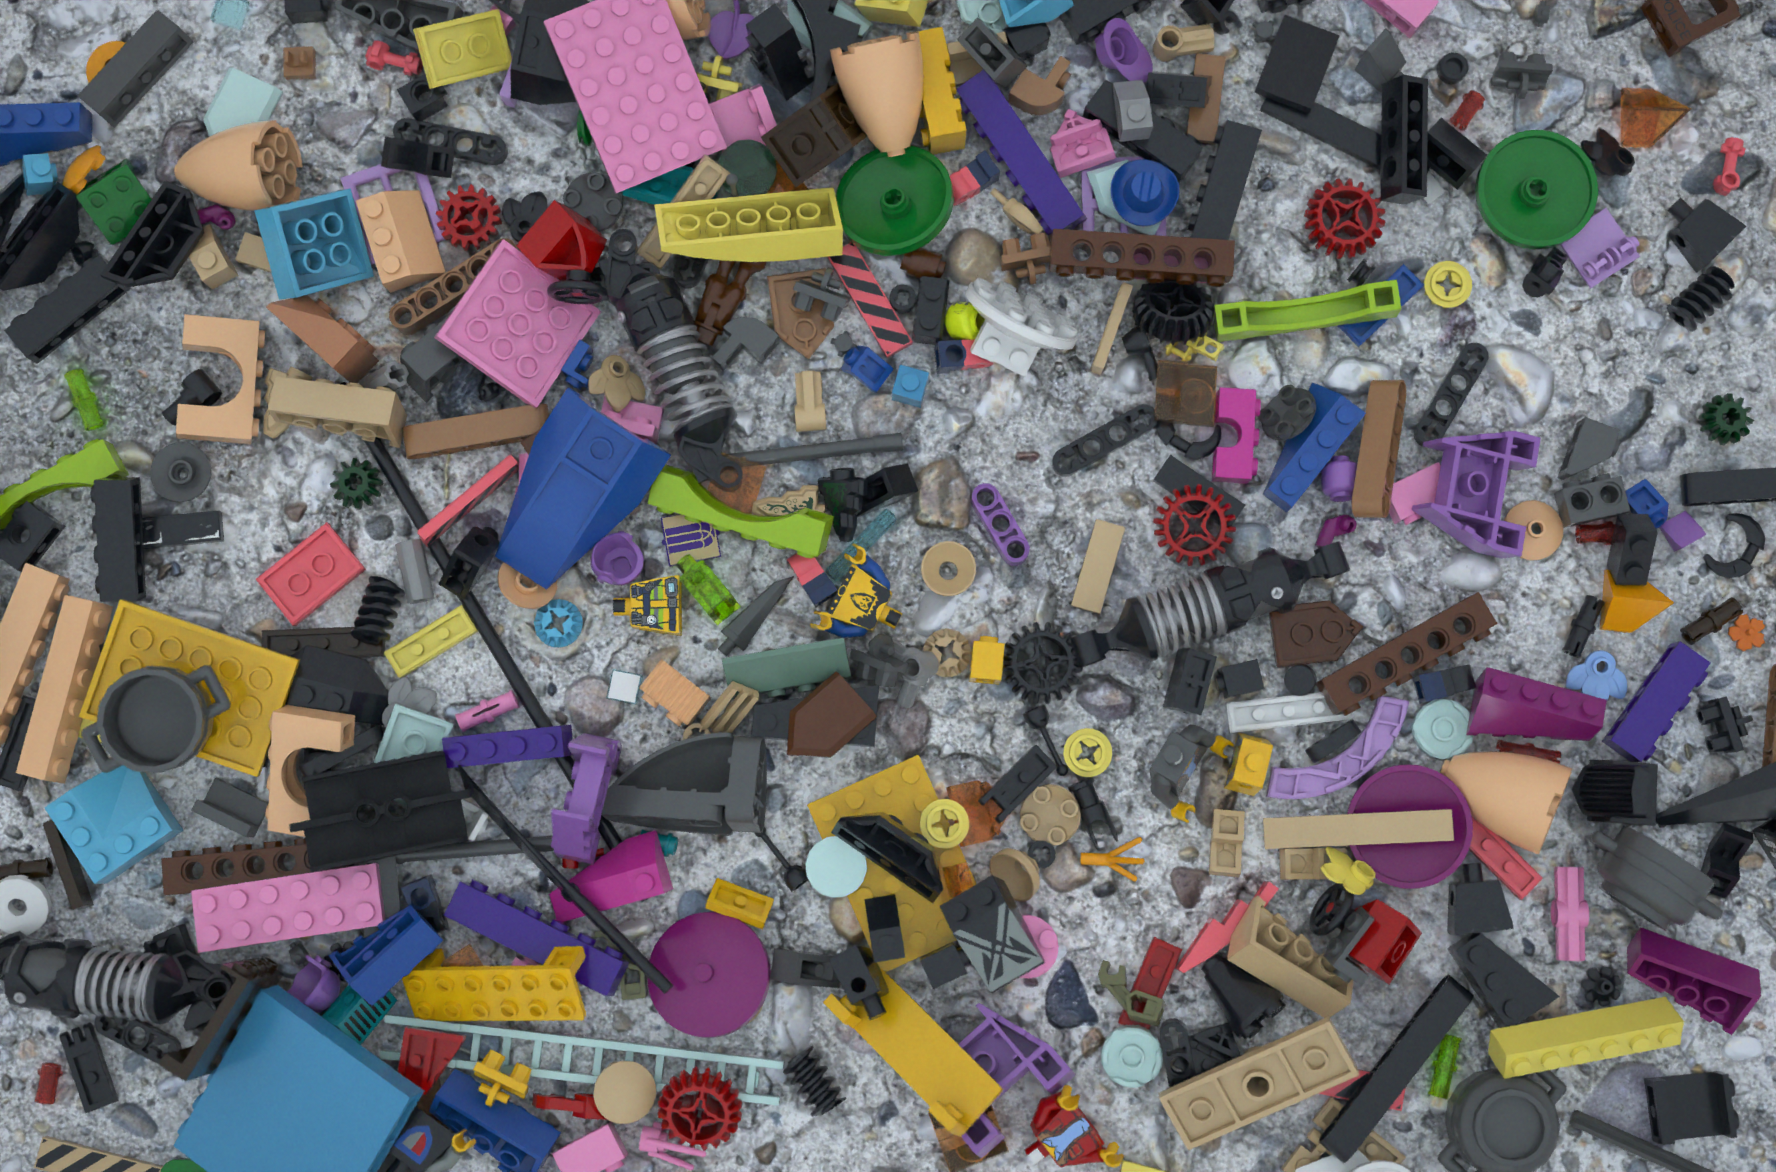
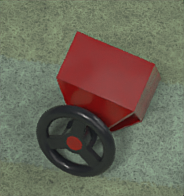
M554 200L516 246L536 268L561 280L548 286L547 293L551 298L570 304H595L604 301L608 297L606 288L590 282L591 272L604 250L607 239L587 218Z
M1336 883L1332 885L1316 902L1309 920L1310 930L1313 934L1324 936L1336 928L1342 931L1348 916L1357 911L1358 908H1352L1354 894L1346 891L1343 884ZM1342 891H1345L1344 901L1340 900ZM1375 899L1361 906L1374 917V921L1349 953L1348 957L1360 965L1362 969L1390 985L1422 932L1407 916ZM1328 921L1326 925L1319 927L1323 922Z

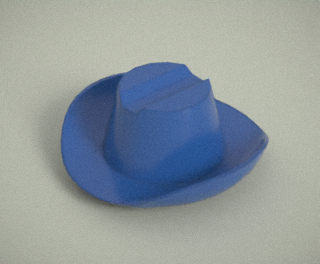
M1147 159L1127 162L1118 168L1112 178L1110 189L1114 207L1118 214L1131 224L1137 226L1157 224L1165 219L1177 204L1179 198L1178 180L1169 168L1159 162Z

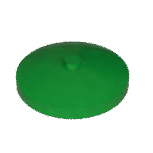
M1527 130L1505 138L1490 151L1478 171L1475 195L1482 218L1489 228L1501 239L1521 248L1548 249L1569 241L1588 223L1593 215L1598 199V181L1590 159L1573 141L1551 131Z
M910 145V147L904 148L905 154L888 157L887 152H880L876 149L858 159L846 171L838 185L836 200L843 232L853 244L872 254L894 256L909 253L923 247L941 232L949 220L953 209L954 190L945 166L932 153Z

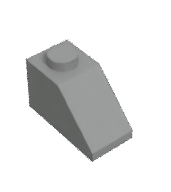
M1143 80L1113 83L1119 142L1149 139L1153 122L1150 99Z

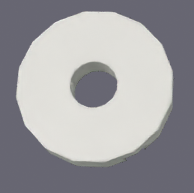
M11 875L0 880V929L9 934L21 931L25 935H29L41 928L48 919L52 908L50 894L43 884L38 881L34 882L25 875ZM20 899L24 901L27 909L25 911L17 910L13 906L12 900Z

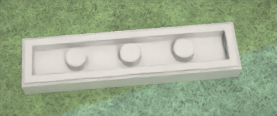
M1321 692L1308 693L1303 696L1291 695L1225 703L1229 734L1351 720V714L1344 716L1343 712L1333 715Z

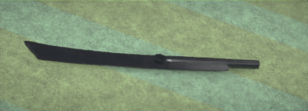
M458 765L465 790L472 789V798L555 884L561 891L564 899L572 902L664 994L670 991L674 985L580 892L576 884L570 883L528 841L478 787L462 766Z

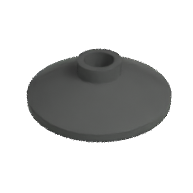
M186 442L173 443L161 449L153 459L150 470L151 481L155 490L164 498L174 502H187L200 496L207 488L211 479V464L207 455L199 447ZM188 469V477L181 479V471Z

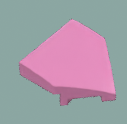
M1068 109L1064 115V122L1057 133L1050 138L1052 144L1050 150L1060 178L1116 159L1107 129L1102 126L1101 120H1090L1077 115L1076 111Z

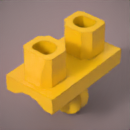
M490 1050L481 1063L477 1061L473 1069L475 1071L474 1076L493 1084V1087L482 1082L478 1089L479 1092L488 1095L485 1105L492 1107L495 1100L507 1104L510 1095L500 1091L501 1089L525 1099L528 1093L527 1084L531 1075V1068L521 1063H516L510 1076L499 1072L506 1059L505 1056Z

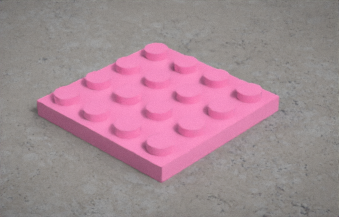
M503 239L499 242L434 338L523 402L537 408L561 373L562 367L578 341L584 338L601 311L592 304H570L551 298L547 293V288L550 284L560 280L536 268L522 252Z

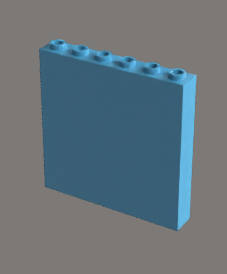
M279 985L261 989L251 1003L252 1008L248 1015L243 1018L237 1027L238 1032L235 1038L222 1054L223 1059L219 1066L208 1076L207 1083L209 1084L205 1091L194 1101L192 1114L179 1127L177 1132L179 1136L173 1146L207 1172H378L424 1091Z

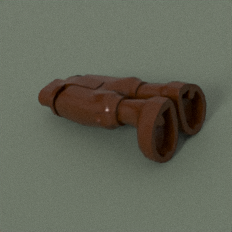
M719 260L717 272L711 274L705 281L706 287L694 320L697 327L696 331L700 333L699 342L713 347L717 336L722 337L723 326L731 321L741 301L743 302L746 299L747 289L745 284L754 273L765 269L767 262L740 261L737 274L730 285H728V277L737 261Z

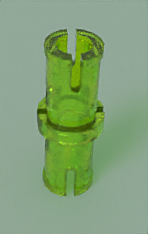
M80 368L65 373L64 377L73 395L72 404L78 408L85 430L92 431L104 426L95 403L97 397L89 388L84 370Z
M1446 1034L1441 1040L1437 1060H1433L1432 1066L1435 1068L1428 1091L1429 1095L1448 1099L1453 1072L1457 1073L1458 1069L1455 1063L1462 1038Z

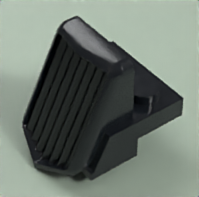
M1589 760V764L1582 768L1572 787V792L1579 809L1587 816V821L1656 826L1658 764L1617 760Z

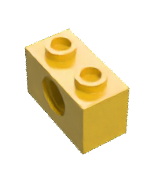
M980 636L979 641H973L969 682L1000 684L1002 680L1005 643H998L997 637Z

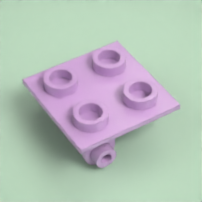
M1607 208L1592 216L1579 233L1560 245L1590 289L1640 257L1636 251V248L1639 246L1637 238L1634 236L1626 237Z

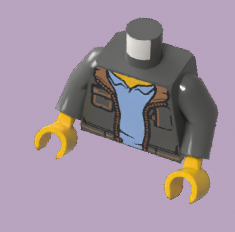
M1188 725L1181 732L1172 731L1150 767V789L1152 794L1168 809H1171L1172 817L1186 823L1189 822L1185 817L1186 811L1189 810L1195 813L1196 809L1193 805L1180 801V793L1207 748L1210 747L1212 752L1226 759L1228 756L1223 753V750L1227 745L1234 747L1231 741L1221 735L1215 736L1213 733L1197 725Z

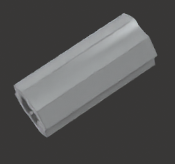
M394 360L361 379L359 384L364 388L376 389V387L382 386L395 391L407 384L409 372L404 364H399Z
M411 539L395 544L407 603L417 604L434 599L423 542L420 539Z

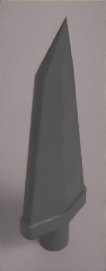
M794 576L771 584L733 621L721 630V633L727 637L718 648L723 655L727 657L736 646L742 651L748 647L749 642Z

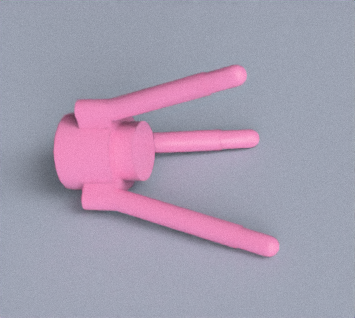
M654 1121L652 1127H643L639 1150L648 1152V1156L663 1159L688 1170H693L694 1165L664 1153L665 1150L668 1149L700 1157L706 1156V1152L703 1150L668 1142V1133L663 1131L670 1129H662V1122Z

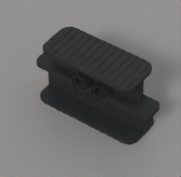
M433 751L432 753H422L421 755L401 757L400 759L380 761L379 763H370L369 765H360L359 767H349L348 769H339L338 771H328L327 773L303 777L302 782L304 783L310 820L289 824L290 832L304 830L310 872L323 871L469 841L461 799L473 797L472 789L451 791L444 751ZM397 798L403 799L407 804V810L401 816H393L389 811V804ZM366 804L372 805L375 809L374 819L367 823L360 821L358 818L359 808Z

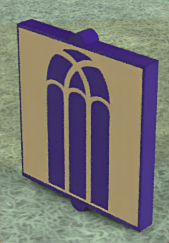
M682 514L661 517L664 535L662 544L666 546L669 567L676 566L677 563L682 565L721 557L718 541L720 531L712 527L713 524L704 521L701 523L690 522L684 519L685 515Z

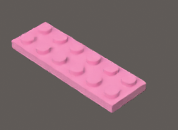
M378 863L191 891L198 953L374 927L385 921Z

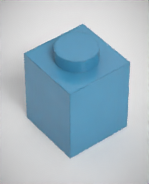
M900 365L892 390V400L921 408L929 381V372Z

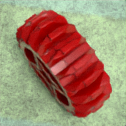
M1340 178L1335 180L1334 186L1327 182L1323 185V191L1317 189L1313 194L1315 199H1309L1307 202V206L1310 209L1304 212V217L1309 219V221L1304 224V228L1313 230L1308 235L1309 240L1316 238L1319 240L1315 245L1316 249H1320L1323 245L1327 247L1325 251L1326 256H1329L1333 250L1336 251L1337 259H1341L1345 251L1349 259L1355 257L1356 251L1360 255H1364L1367 251L1366 247L1373 248L1376 245L1375 239H1380L1383 233L1379 228H1383L1386 221L1379 217L1385 214V209L1376 208L1381 203V198H1371V195L1374 193L1373 188L1368 189L1367 192L1363 191L1364 182H1360L1357 187L1353 186L1352 178L1346 181L1345 186ZM1344 198L1352 200L1354 202L1351 204H1343L1339 200L1334 201V199ZM1323 208L1327 211L1326 215L1331 219V226L1328 230L1322 219ZM1361 208L1367 219L1366 229L1362 227L1363 223L1358 217V211ZM1353 211L1349 220L1342 222L1338 227L1336 226L1340 221V217L1347 216ZM1346 233L1351 238L1354 236L1355 239H1341L1336 237V235Z
M1187 484L1184 485L1185 495L1181 496L1178 489L1175 488L1173 489V494L1176 497L1174 501L1167 496L1163 498L1164 502L1169 505L1167 509L1162 506L1157 507L1156 510L1164 514V517L1154 518L1153 522L1163 525V528L1154 530V535L1165 536L1164 539L1158 542L1159 547L1167 544L1170 545L1165 552L1168 557L1174 551H1177L1176 562L1180 563L1185 555L1188 556V566L1193 565V557H1198L1200 565H1205L1204 555L1209 554L1210 559L1215 561L1217 558L1213 551L1216 548L1222 554L1226 552V549L1220 545L1221 542L1224 541L1232 544L1233 539L1225 534L1226 532L1236 531L1235 526L1227 525L1228 521H1233L1236 518L1234 514L1225 515L1224 513L1232 507L1230 503H1225L1222 506L1219 505L1224 498L1223 494H1218L1215 499L1211 498L1214 491L1212 487L1207 489L1206 494H1201V484L1196 485V493H1191L1190 486ZM1190 500H1200L1208 503L1197 513H1189L1180 506L1182 503ZM1214 510L1217 511L1220 519V528L1216 538L1206 528V521ZM1173 512L1184 524L1182 531L1175 540L1169 532V520ZM1183 514L1189 519L1194 517V520L1196 517L1201 518L1200 526L1207 535L1200 531L1195 532V529L1193 533L1188 532L1189 524ZM1192 537H1200L1209 544L1200 549L1182 547Z
M695 1066L690 1075L683 1069L679 1077L673 1075L670 1078L669 1085L666 1084L663 1087L662 1096L658 1100V1105L661 1107L658 1110V1118L663 1119L661 1123L662 1129H670L668 1133L669 1139L679 1137V1145L688 1142L691 1148H695L697 1144L701 1145L702 1150L705 1151L708 1149L709 1143L715 1148L720 1146L721 1140L727 1143L731 1133L737 1131V1123L741 1121L742 1117L740 1111L742 1101L737 1099L739 1095L738 1088L730 1089L732 1085L731 1078L725 1081L721 1080V1071L713 1076L710 1075L709 1067L705 1069L704 1073H700L697 1066ZM691 1091H698L696 1094L693 1095L685 1094ZM710 1094L713 1095L715 1098H717L718 1101H717V1100H714V1099L710 1096ZM700 1100H702L701 1108L704 1110H702L700 1117H698L699 1110L696 1108L699 1106ZM706 1123H715L710 1126H703Z

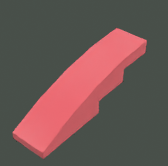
M1264 881L1254 897L1258 895L1266 902L1264 906L1266 907L1279 888L1269 881ZM1237 899L1221 923L1209 917L1175 968L1185 973L1209 959L1229 944L1232 933L1252 900L1247 904Z

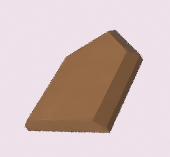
M826 268L767 276L775 333L779 335L781 340L808 360L834 328V321L820 316L825 301L815 298L810 312L794 307L797 291L793 289L796 281L800 279L820 286L821 283L815 282L811 278L813 272L824 275Z

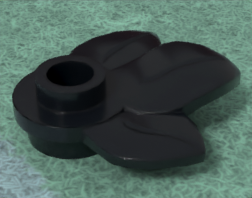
M1599 127L1596 131V142L1587 140L1581 142L1582 150L1590 160L1595 162V169L1603 175L1626 176L1632 171L1635 159L1631 152L1626 148L1620 147L1618 141Z
M541 191L529 193L521 202L507 198L503 204V220L510 226L511 236L517 242L523 238L548 208L547 199ZM524 227H529L526 231L521 230Z

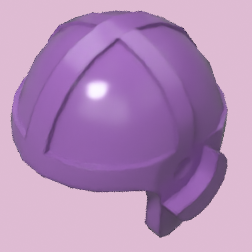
M618 531V533L607 535L594 546L591 567L597 576L598 582L622 586L633 582L640 575L644 565V557L640 548L632 541V535Z
M306 955L309 963L296 974L293 985L287 992L317 1013L329 1008L337 999L340 991V981L338 975L329 969L331 963L318 955L315 958Z

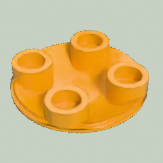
M99 145L87 149L69 165L62 185L73 193L78 194L87 183L85 177L90 170L96 171L105 161L106 157L101 154V147Z

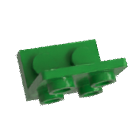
M127 158L87 182L85 187L76 194L80 204L111 245L126 238L152 200L135 176L134 167Z

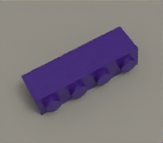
M1681 641L1671 643L1602 742L1630 762L1647 761L1656 750L1654 743L1659 736L1666 735L1673 726L1674 722L1671 719L1677 711L1681 712L1689 703L1691 697L1688 695L1694 686H1700L1706 679L1708 672L1705 670L1710 665V662Z
M570 724L442 738L447 768H457L458 765L467 767L570 756L572 753L568 748V744L573 740Z

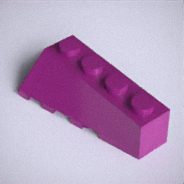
M1486 667L1475 681L1476 688L1473 692L1466 735L1477 736L1479 733L1492 734L1494 737L1522 735L1523 738L1543 736L1557 740L1590 741L1603 728L1607 700Z
M1641 927L1627 946V973L1660 993L1664 991L1674 996V1001L1681 1006L1689 1005L1700 1012V1017L1708 1022L1716 1021L1722 1025L1723 1031L1730 1035L1736 1031L1761 997L1759 969Z

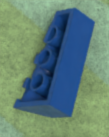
M80 102L0 104V167L10 164L11 161L22 159L23 155L41 154L52 150L57 152L92 142V113Z
M1313 382L1308 391L1314 396L1316 401L1315 415L1304 431L1286 440L1263 492L1265 497L1286 513L1295 505L1366 414L1342 394Z
M454 1069L436 1093L429 1112L456 1134L466 1129L467 1131L464 1135L466 1134L471 1140L474 1138L476 1140L473 1148L482 1155L489 1153L500 1162L497 1168L502 1172H540L561 1132L550 1123L538 1119L528 1113L525 1108L515 1105L510 1101L504 1104L495 1100L492 1107L485 1105L488 1095L478 1091L481 1084L470 1075Z

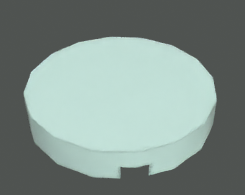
M1448 699L1432 700L1421 706L1415 714L1412 723L1413 739L1418 748L1429 757L1440 760L1451 759L1454 755L1464 753L1471 745L1474 737L1473 735H1466L1470 713L1459 702Z
M837 836L826 837L817 842L809 851L805 864L807 878L812 887L822 895L832 898L845 897L856 891L863 883L867 872L866 857Z
M1124 1025L1114 1029L1106 1037L1101 1048V1063L1105 1072L1114 1083L1124 1087L1138 1088L1158 1076L1163 1065L1162 1048L1158 1038L1149 1029L1139 1025Z

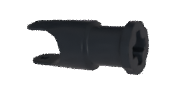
M1090 777L1069 786L1068 789L1074 793L1078 801L1083 824L1091 842L1098 850L1099 846L1092 831V823L1094 821H1104L1109 826L1116 842H1118V835L1104 801L1099 800L1093 786L1094 778Z

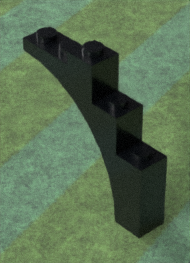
M791 0L803 19L811 42L814 70L813 87L809 102L831 87L828 86L831 75L836 76L830 50L840 47L842 52L848 51V45L862 42L863 36L858 34L860 24L830 14H834L838 0Z

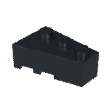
M773 4L746 24L748 36L745 38L750 45L747 49L752 56L749 58L752 65L759 73L765 72L786 101L813 82V75L806 69V66H808L806 58L800 59L797 53L802 47L794 27L776 4Z
M1482 933L1468 934L1447 948L1499 1028L1519 1024L1560 997Z

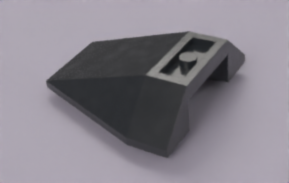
M525 0L511 64L512 99L537 105L577 102L543 21L587 4L590 1Z

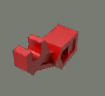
M533 1093L532 1106L535 1108L572 1111L574 1117L583 1119L608 1120L598 1111L593 1094L577 1093L573 1099L557 1094L542 1095L540 1093Z

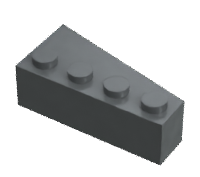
M455 306L448 312L447 318L449 317ZM446 319L440 324L434 323L424 332V337L416 343L412 341L407 344L400 355L401 364H404L409 372L407 384L426 403L434 396L430 391L438 383L442 382L446 385L453 378L452 374L456 371L458 364L469 363L434 338Z

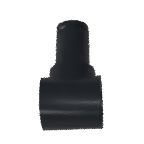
M203 369L195 370L181 383L183 390L180 392L181 396L162 412V415L169 423L176 426L178 404L212 406L221 397L222 391Z

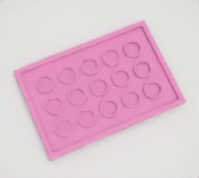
M594 0L543 21L615 193L699 160L705 154L708 156L727 148L666 0Z

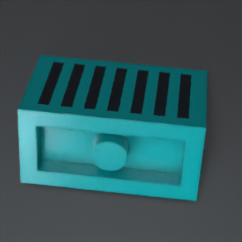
M348 984L322 1017L361 1045L398 1000L389 991L386 996L371 1006Z

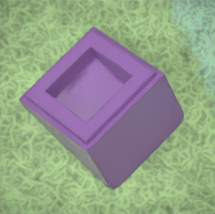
M1686 510L1659 527L1674 552L1706 535L1705 531Z

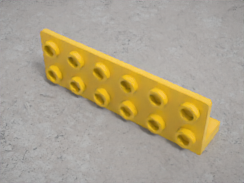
M583 946L554 947L543 965L440 967L445 960L442 948H439L427 955L407 976L402 978L414 1017L422 1020L568 1021L584 1020L586 1017V1011L575 977L586 957Z
M881 967L880 970L889 990L887 995L881 997L887 1012L886 1014L869 1020L864 1006L851 1005L846 995L839 998L831 993L823 1003L843 1024L854 1028L930 1106L928 1111L950 1133L962 1137L1003 1091V1088Z

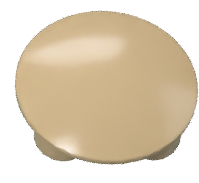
M1054 784L1036 787L1023 800L1020 808V826L1027 835L1036 842L1047 841L1051 845H1060L1069 840L1076 833L1081 820L1080 807L1074 795L1064 787Z
M611 1062L596 1080L593 1093L594 1102L598 1111L609 1121L618 1124L636 1122L643 1118L654 1104L656 1098L654 1078L644 1066L637 1062Z

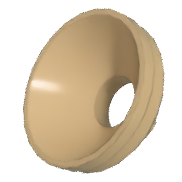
M944 541L935 544L926 552L921 563V574L926 586L934 593L942 596H955L965 592L971 586L976 575V563L972 553L965 546L954 541ZM946 562L953 563L957 568V575L950 580L942 578L939 574L940 566Z
M1010 848L1003 849L992 856L989 864L991 875L1005 881L1015 901L1024 902L1031 899L1040 886L1039 867L1035 859L1029 857L1026 852Z

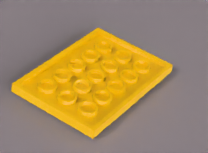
M120 599L79 717L97 722L98 705L108 687L128 672L154 665L178 668L189 674L204 665H209L214 670L227 694L231 707L213 718L212 733L203 750L196 757L259 777L271 745L272 731L269 728V721L272 711L285 706L300 659ZM202 680L199 683L208 692L211 704L215 703L216 701L208 686Z
M916 755L811 802L807 806L822 840L826 837L836 836L831 832L840 817L876 812L893 815L903 823L905 828L913 833L922 835L920 830L921 814L930 803L939 799L919 755ZM941 810L940 821L931 826L942 828L945 837H948L947 832L950 824L943 814V810ZM959 844L951 848H937L933 846L943 885V891L934 903L928 901L866 857L867 872L864 881L856 891L847 895L872 951L864 899L895 894L905 958L877 962L879 967L885 972L957 940L943 915L940 905L976 885Z

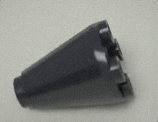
M1220 953L1213 956L1201 968L1206 974L1204 976L1206 982L1238 1038L1243 1037L1247 1039L1249 1037L1251 1039L1264 1027L1260 1023L1263 1019L1275 1017L1286 1006L1282 1001L1284 996L1278 990L1228 961L1227 957L1224 958Z

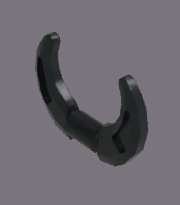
M1157 421V433L1160 440L1166 446L1170 443L1176 449L1186 453L1184 457L1196 460L1210 456L1221 440L1220 425L1214 427L1213 434L1209 439L1190 444V442L1175 434L1176 430L1172 422Z
M1734 513L1727 515L1726 519L1738 523L1743 528L1746 542L1749 543L1741 558H1737L1729 563H1721L1713 559L1709 554L1704 555L1705 563L1709 569L1725 578H1736L1746 575L1754 568L1751 564L1759 549L1763 551L1765 545V534L1760 524L1750 516Z

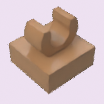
M313 46L283 48V67L286 80L316 79V50Z

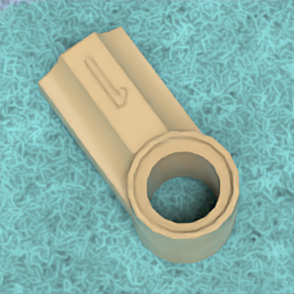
M1210 24L1184 28L1171 25L1165 26L1159 31L1153 44L1154 56L1158 60L1169 62L1177 56L1213 52L1215 48L1213 28H1211ZM1169 40L1174 44V47H1167L1162 41Z
M816 371L795 373L797 405H795L796 432L827 430L825 403L822 402L821 373Z

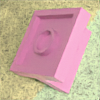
M604 396L601 413L642 440L647 438L657 445L664 413L663 407L629 401L623 410L616 413Z

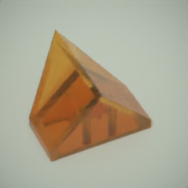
M1622 88L1621 147L1651 148L1692 108L1654 89Z

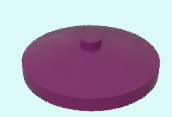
M1419 765L1392 766L1375 773L1358 788L1350 802L1347 814L1452 809L1454 841L1350 845V848L1357 860L1367 863L1374 870L1377 880L1394 887L1406 889L1428 887L1449 877L1465 859L1473 835L1471 811L1459 788L1443 774Z
M716 912L692 914L674 923L659 938L649 959L674 985L670 991L664 994L647 977L650 997L656 1010L672 1027L692 1036L714 1038L725 1036L741 1029L758 1013L769 990L771 977L770 962L766 948L759 936L747 924L737 918Z

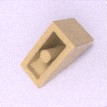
M208 224L203 227L205 233L189 255V258L200 279L213 290L237 277L238 273L212 225Z

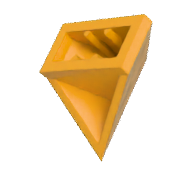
M1606 569L1604 570L1602 600L1605 604L1601 608L1600 630L1632 633L1674 604V602L1648 581L1646 585H1616L1609 570Z

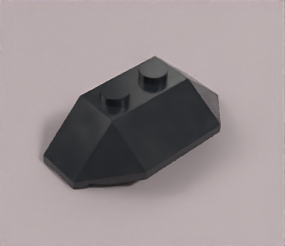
M164 181L100 274L101 277L127 288L173 280L205 233L190 190Z
M57 182L51 191L45 193L33 205L0 249V289L2 291L45 282L48 276L55 272L60 260L66 252L71 250L72 244L75 243V240L80 235L76 194Z
M306 645L291 655V657L300 659V663L285 705L355 715V722L383 725L382 714L385 708L389 706V690L386 689L368 660L311 645Z
M884 812L840 817L831 833L928 901L934 903L943 891V885L934 847L929 844L923 835L911 832L903 826V823L897 817L887 815Z

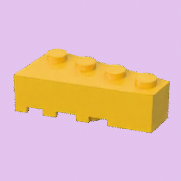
M937 27L918 31L924 75L923 98L919 117L923 118L925 127L920 129L923 147L928 146L930 153L933 155L965 149L967 130L965 121H962L959 98L955 99L954 96L956 95V84L953 72L949 71L950 57L943 28Z

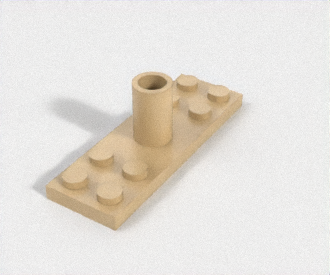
M1328 1016L1264 1046L1251 1047L1245 1051L1244 1055L1159 1092V1100L1189 1151L1359 1076V1069L1331 1018Z

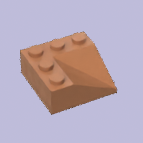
M308 295L271 302L266 306L268 310L324 361L351 383L358 384L379 361L372 354L376 349L342 318L335 321L329 315L333 310L320 298L314 302Z

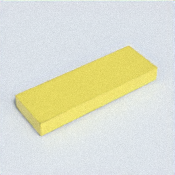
M460 605L386 650L384 654L398 678H403L474 635L478 630L463 605Z

